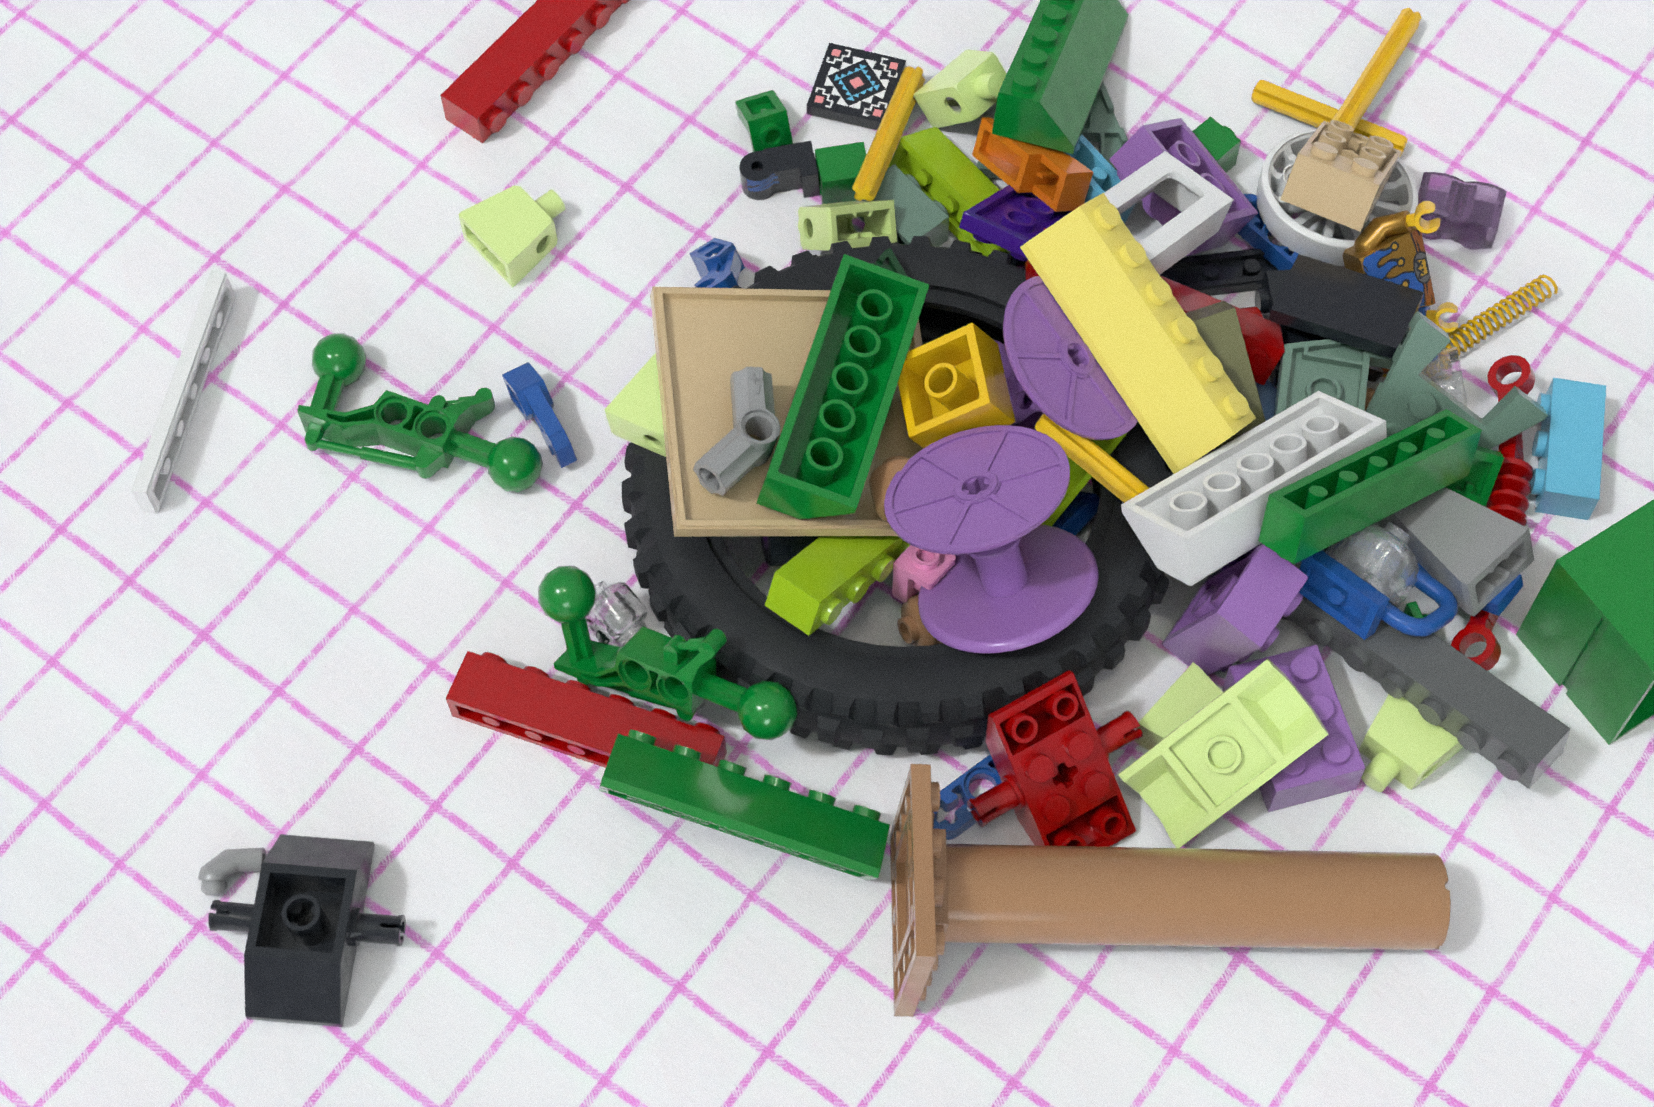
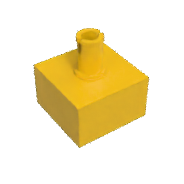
M970 323L908 351L898 380V387L909 438L921 447L925 448L944 437L964 430L984 426L1010 425L1016 422L998 343L974 323Z

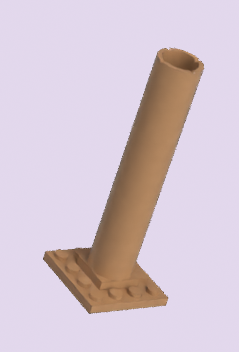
M931 764L910 765L890 832L894 1016L913 1017L919 1001L926 1000L927 986L932 984L933 971L938 969L939 956L944 955L945 942L1437 950L1446 940L1450 923V890L1445 888L1449 880L1442 858L1436 853L946 844V829H933L934 812H939L940 784L939 782H931Z

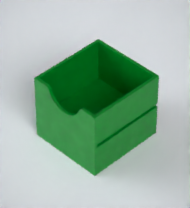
M1654 499L1557 559L1516 633V636L1558 686L1564 685L1568 690L1566 695L1608 745L1654 716Z

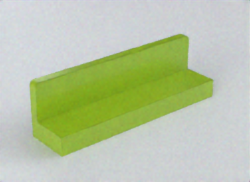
M932 127L902 136L888 168L894 164L905 175L910 174L917 180L921 190L932 201H939L949 214V230L960 241L970 243L972 251L981 252L987 257L993 250L1010 254L1009 250L996 244L982 243L976 240L972 233L959 228L964 211L998 192L1000 189L938 128Z

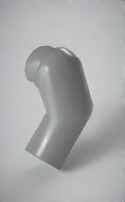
M265 848L226 849L201 867L198 879L202 881L201 891L209 896L220 895L227 889L226 878L234 872L261 871L262 862L266 857Z

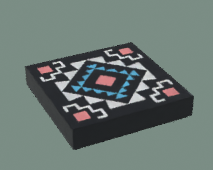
M829 43L807 103V114L878 130L903 70L906 68V60Z

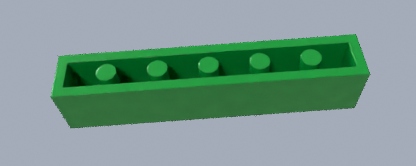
M1445 409L1269 494L1258 541L1276 552L1281 558L1296 564L1468 476L1482 429Z

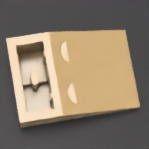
M1332 120L1328 123L1323 121L1299 151L1280 200L1361 232L1402 151L1394 149L1393 143L1379 136L1367 138L1354 133V128L1344 122Z

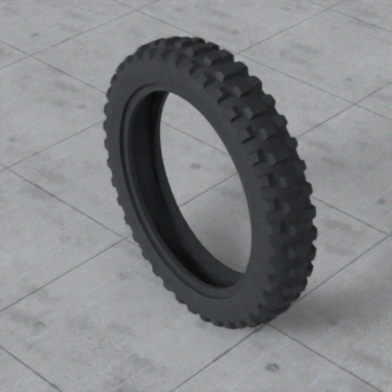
M888 236L872 237L870 245L867 247L852 249L848 241L832 243L829 254L817 256L812 255L809 251L795 254L792 256L791 266L777 271L774 267L767 266L757 271L754 277V284L746 288L831 290L844 254L874 264L885 250L891 248L908 277L929 284L919 316L922 342L933 341L970 323H974L989 337L1005 345L1003 337L1005 308L1015 289L1026 281V269L1024 270L1012 265L1010 254L993 250L987 257L981 252L972 251L971 245L968 242L954 240L950 248L932 246L929 237L913 236L910 245H900L899 243H891ZM735 285V286H733L732 288H741V287H739L738 285ZM1139 422L1126 434L1110 454L1111 457L1149 488L1173 475V472ZM632 442L626 448L624 464L626 471L631 473V477L622 481V504L624 511L632 514V518L624 523L628 548L637 550L636 557L633 559L635 574L640 588L648 589L650 607L657 620L664 622V628L671 638L675 635H680L686 641L690 638L706 637L713 629L721 630L726 635L727 642L714 657L716 659V676L747 689L761 681L779 682L791 691L797 706V716L790 733L806 739L814 732L818 734V741L830 743L833 747L849 750L852 743L855 742L861 743L863 748L874 749L878 755L892 756L897 747H906L908 753H920V755L937 754L941 745L950 743L954 747L963 746L965 750L980 747L986 736L988 715L1069 670L1074 673L1082 695L1085 696L1094 686L1095 676L1103 668L1113 670L1124 659V645L1128 640L1140 641L1149 627L1151 613L1148 609L1151 604L1162 603L1170 580L1164 575L1165 572L1156 567L1122 514L1121 504L1124 502L1095 478L1091 477L1093 493L1098 495L1099 504L1090 535L1085 544L1089 547L1097 562L1098 584L1092 600L1083 613L1068 627L1054 636L1026 648L1002 653L966 652L943 643L910 647L875 645L849 640L821 629H817L808 636L765 606L767 596L743 573L730 554L722 537H674L666 457Z

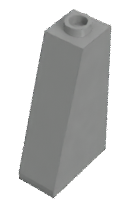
M1446 487L1379 521V524L1433 578L1445 585L1454 594L1458 605L1472 616H1475L1535 561L1529 528Z

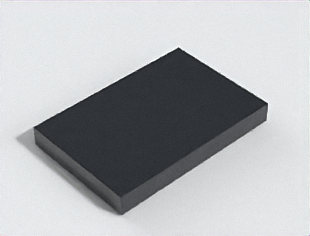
M1298 254L1271 308L1269 320L1392 359L1398 345H1402L1410 329L1409 323L1421 305L1424 292Z

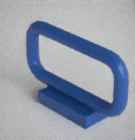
M1365 529L1348 536L1346 539L1429 596L1439 605V608L1424 618L1411 617L1389 602L1390 598L1322 550L1300 561L1302 563L1299 570L1309 578L1299 593L1364 640L1375 633L1381 620L1403 634L1425 637L1439 631L1457 615L1458 602L1454 594L1445 585Z

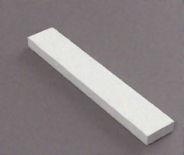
M213 270L210 272L131 489L137 503L144 512L157 514L160 510L236 296L225 272Z

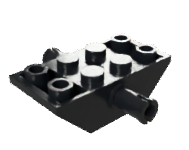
M281 834L262 862L254 904L222 902L220 900L212 902L210 909L216 910V914L209 913L208 923L211 931L221 930L248 933L244 952L245 1017L247 1019L343 1027L355 954L360 942L402 946L404 936H400V933H405L406 930L404 915L369 914L363 911L375 847L374 842ZM311 917H314L313 920L310 923H308L309 919Z

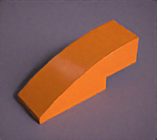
M989 117L982 118L972 153L973 157L1010 185L1016 192H1032L1055 212L1073 211L1084 204L1093 171L1062 151L992 134L994 119Z

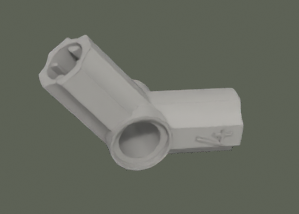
M745 367L743 370L732 373L730 388L733 429L694 465L693 471L698 476L700 484L711 494L725 495L754 467L766 463L772 454L781 426L774 411L772 374L765 372L762 367ZM749 435H756L762 440H755Z

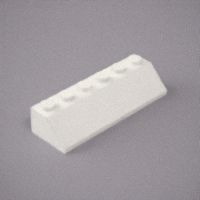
M1317 391L1121 504L1122 514L1156 567L1192 586L1261 544L1258 540L1269 494L1387 438L1386 420Z

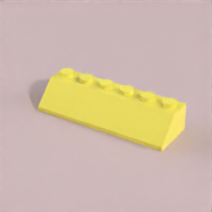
M1104 193L1079 206L1020 247L1173 474L1191 465L1256 419L1249 408L1246 398L1238 392L1223 370L1220 360L1213 355L1198 333L1195 323L1187 317L1173 296L1170 286L1160 277L1147 258L1144 248L1135 240L1122 221L1119 211L1109 202Z

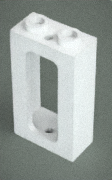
M1166 151L1104 193L1120 214L1151 192L1156 193L1181 211L1180 214L1145 239L1135 238L1144 248L1147 258L1159 275L1216 234L1234 200Z

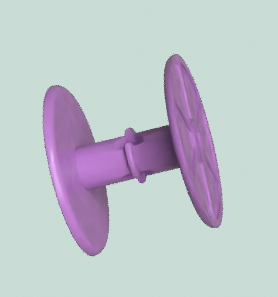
M1040 276L1032 277L1020 284L1010 296L1005 308L1003 319L1005 345L994 340L999 346L1016 421L1010 425L1036 430V422L1044 413L1063 429L1084 438L1110 440L1126 434L1136 425L1137 419Z
M1011 425L984 426L964 430L944 437L916 453L908 460L903 469L895 474L888 486L884 509L887 521L893 531L905 542L919 549L940 554H955L956 556L955 565L930 590L921 586L918 596L919 615L923 625L934 638L947 646L973 653H1002L1035 645L1054 636L1074 622L1083 613L1095 594L1098 584V566L1089 547L1081 539L1063 529L1042 524L1060 505L1070 481V465L1066 453L1049 436L1030 428Z

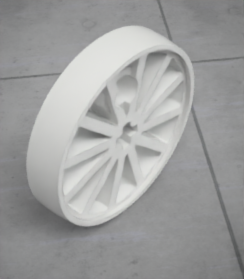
M1317 129L1295 133L1276 144L1268 153L1263 163L1256 194L1260 217L1270 233L1285 247H1289L1291 251L1336 266L1345 267L1342 256L1345 249L1354 246L1355 239L1361 232L1338 223L1345 240L1332 238L1335 222L1326 218L1321 235L1309 228L1322 219V216L1280 200L1299 151ZM1398 159L1368 221L1361 231L1376 217L1405 210L1409 211L1410 214L1415 213L1418 206L1417 187L1411 173L1400 159ZM1281 168L1283 173L1277 172L1276 169ZM1398 200L1400 206L1385 201ZM1304 212L1295 220L1288 215L1292 213Z

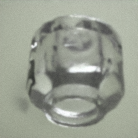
M601 581L595 585L596 603L586 617L588 629L599 642L622 647L642 626L647 628L644 621L648 615V610L630 587L622 581L612 583L609 586L604 581Z

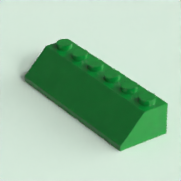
M1040 0L998 92L992 134L1070 154L1074 153L1128 20L1129 14L1118 0Z
M843 255L756 504L798 519L855 514L929 284L852 256Z
M630 729L628 736L617 735L599 786L600 792L864 880L878 879L890 824L879 821L880 812L860 805H854L852 812L836 807L834 805L837 798L815 790H809L807 797L791 792L789 790L792 783L774 776L764 775L762 782L746 777L744 775L747 768L720 759L718 766H713L699 761L702 753L677 744L674 745L673 751L654 746L657 738L640 731Z

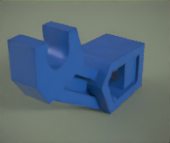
M713 238L689 253L701 277L694 284L695 287L732 288L738 285L739 274L745 267L734 243Z
M527 362L502 374L512 402L526 421L534 418L552 456H556L561 468L577 461L571 442L552 410L554 402L544 380L533 366Z

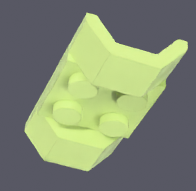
M1267 658L1118 775L1124 783L1139 793L1162 822L1172 843L1176 848H1180L1316 745L1329 733L1314 709L1289 678Z

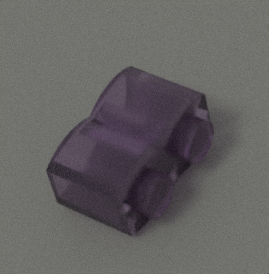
M1424 172L1418 191V205L1423 201H1431L1435 204V211L1423 214L1421 218L1427 221L1434 218H1440L1441 220L1440 227L1435 232L1422 233V237L1429 240L1451 239L1468 249L1492 248L1507 191L1489 183L1477 181L1464 182L1449 174Z

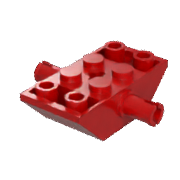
M1070 670L988 715L985 742L1002 783L967 801L968 808H974L970 811L973 818L983 828L987 823L1013 809L1019 823L1034 845L1110 847L1136 832L1135 826L1108 760L1109 754L1143 736L1141 729L1135 730V728L1140 726L1137 719L1130 711H1125L1119 717L1096 729L1075 675Z

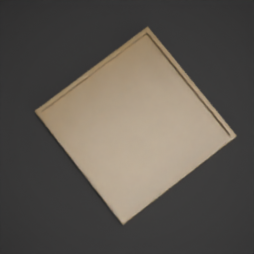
M652 287L650 299L674 537L898 536L889 523L877 516L869 486L872 472L886 459L893 456L911 458L924 449L909 438L898 383L855 514L798 519L756 504L778 439L768 461L761 466L754 467L723 496L717 493L711 494L700 484L698 476L693 471L695 463L733 429L730 377L733 372L743 370L745 367H762L765 372L772 374L774 411L781 426V434L831 290ZM919 319L908 351L922 345ZM749 435L755 440H762L756 435Z

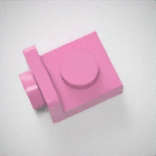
M910 545L893 563L892 596L905 603L910 597L920 591L921 586L928 590L932 589L955 565V554L933 553Z

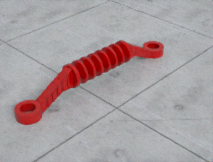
M1509 355L1497 360L1490 367L1487 374L1488 383L1498 397V402L1514 386L1528 395L1535 384V374L1525 358L1517 355ZM1513 372H1521V376L1517 381L1511 384H1502V380L1506 375ZM1521 432L1499 444L1498 452H1501L1504 460L1487 501L1486 508L1525 526L1527 524V515L1524 512L1529 508V500L1526 497L1531 493L1529 482L1533 477V467L1524 461L1522 451L1523 436ZM1480 610L1475 616L1471 615L1466 627L1460 630L1453 638L1451 646L1465 655L1466 650L1473 643L1485 642L1487 645L1482 654L1468 658L1487 671L1492 669L1499 661L1501 655V646L1492 633L1499 616L1484 610Z

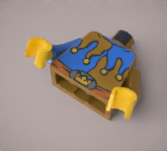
M1423 201L1416 207L1415 213L1410 214L1409 211L1405 210L1372 219L1355 239L1354 246L1345 249L1343 252L1345 268L1424 292L1418 311L1446 333L1456 330L1459 323H1447L1440 318L1442 313L1458 312V307L1454 303H1442L1436 310H1430L1429 307L1436 304L1422 233L1435 232L1440 227L1441 219L1434 218L1427 221L1422 219L1421 216L1434 212L1435 204L1431 201Z

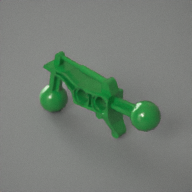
M345 333L329 334L320 339L312 351V367L319 380L311 405H299L297 409L306 432L304 441L308 450L316 451L320 448L359 456L362 460L415 470L419 477L424 479L432 477L442 467L448 469L454 457L487 468L489 476L496 485L505 491L520 492L531 488L539 479L543 465L542 457L535 445L527 439L511 436L495 444L468 434L475 422L489 415L495 409V402L490 389L480 388L473 396L458 397L457 400L446 401L441 395H436L429 404L386 390L373 405L349 412H340L336 410L343 388L359 380L365 370L366 353L363 346L354 337ZM400 419L403 420V421H402L401 423H399V424H395V425H391V424H390V423H392V422L395 421V420H400ZM434 434H443L442 436L435 439L429 438ZM383 445L411 456L364 446Z
M558 566L545 574L538 586V603L547 617L561 623L567 648L553 663L556 670L577 678L578 682L587 686L592 684L597 687L610 688L627 693L633 698L675 709L678 716L685 721H690L704 706L706 700L738 712L743 730L756 739L772 741L792 729L797 716V706L791 691L779 682L761 681L747 689L716 676V659L714 657L727 642V637L721 630L713 629L706 637L690 638L686 641L680 635H675L671 638L642 626L622 647L592 641L586 617L596 603V586L589 574L576 566Z

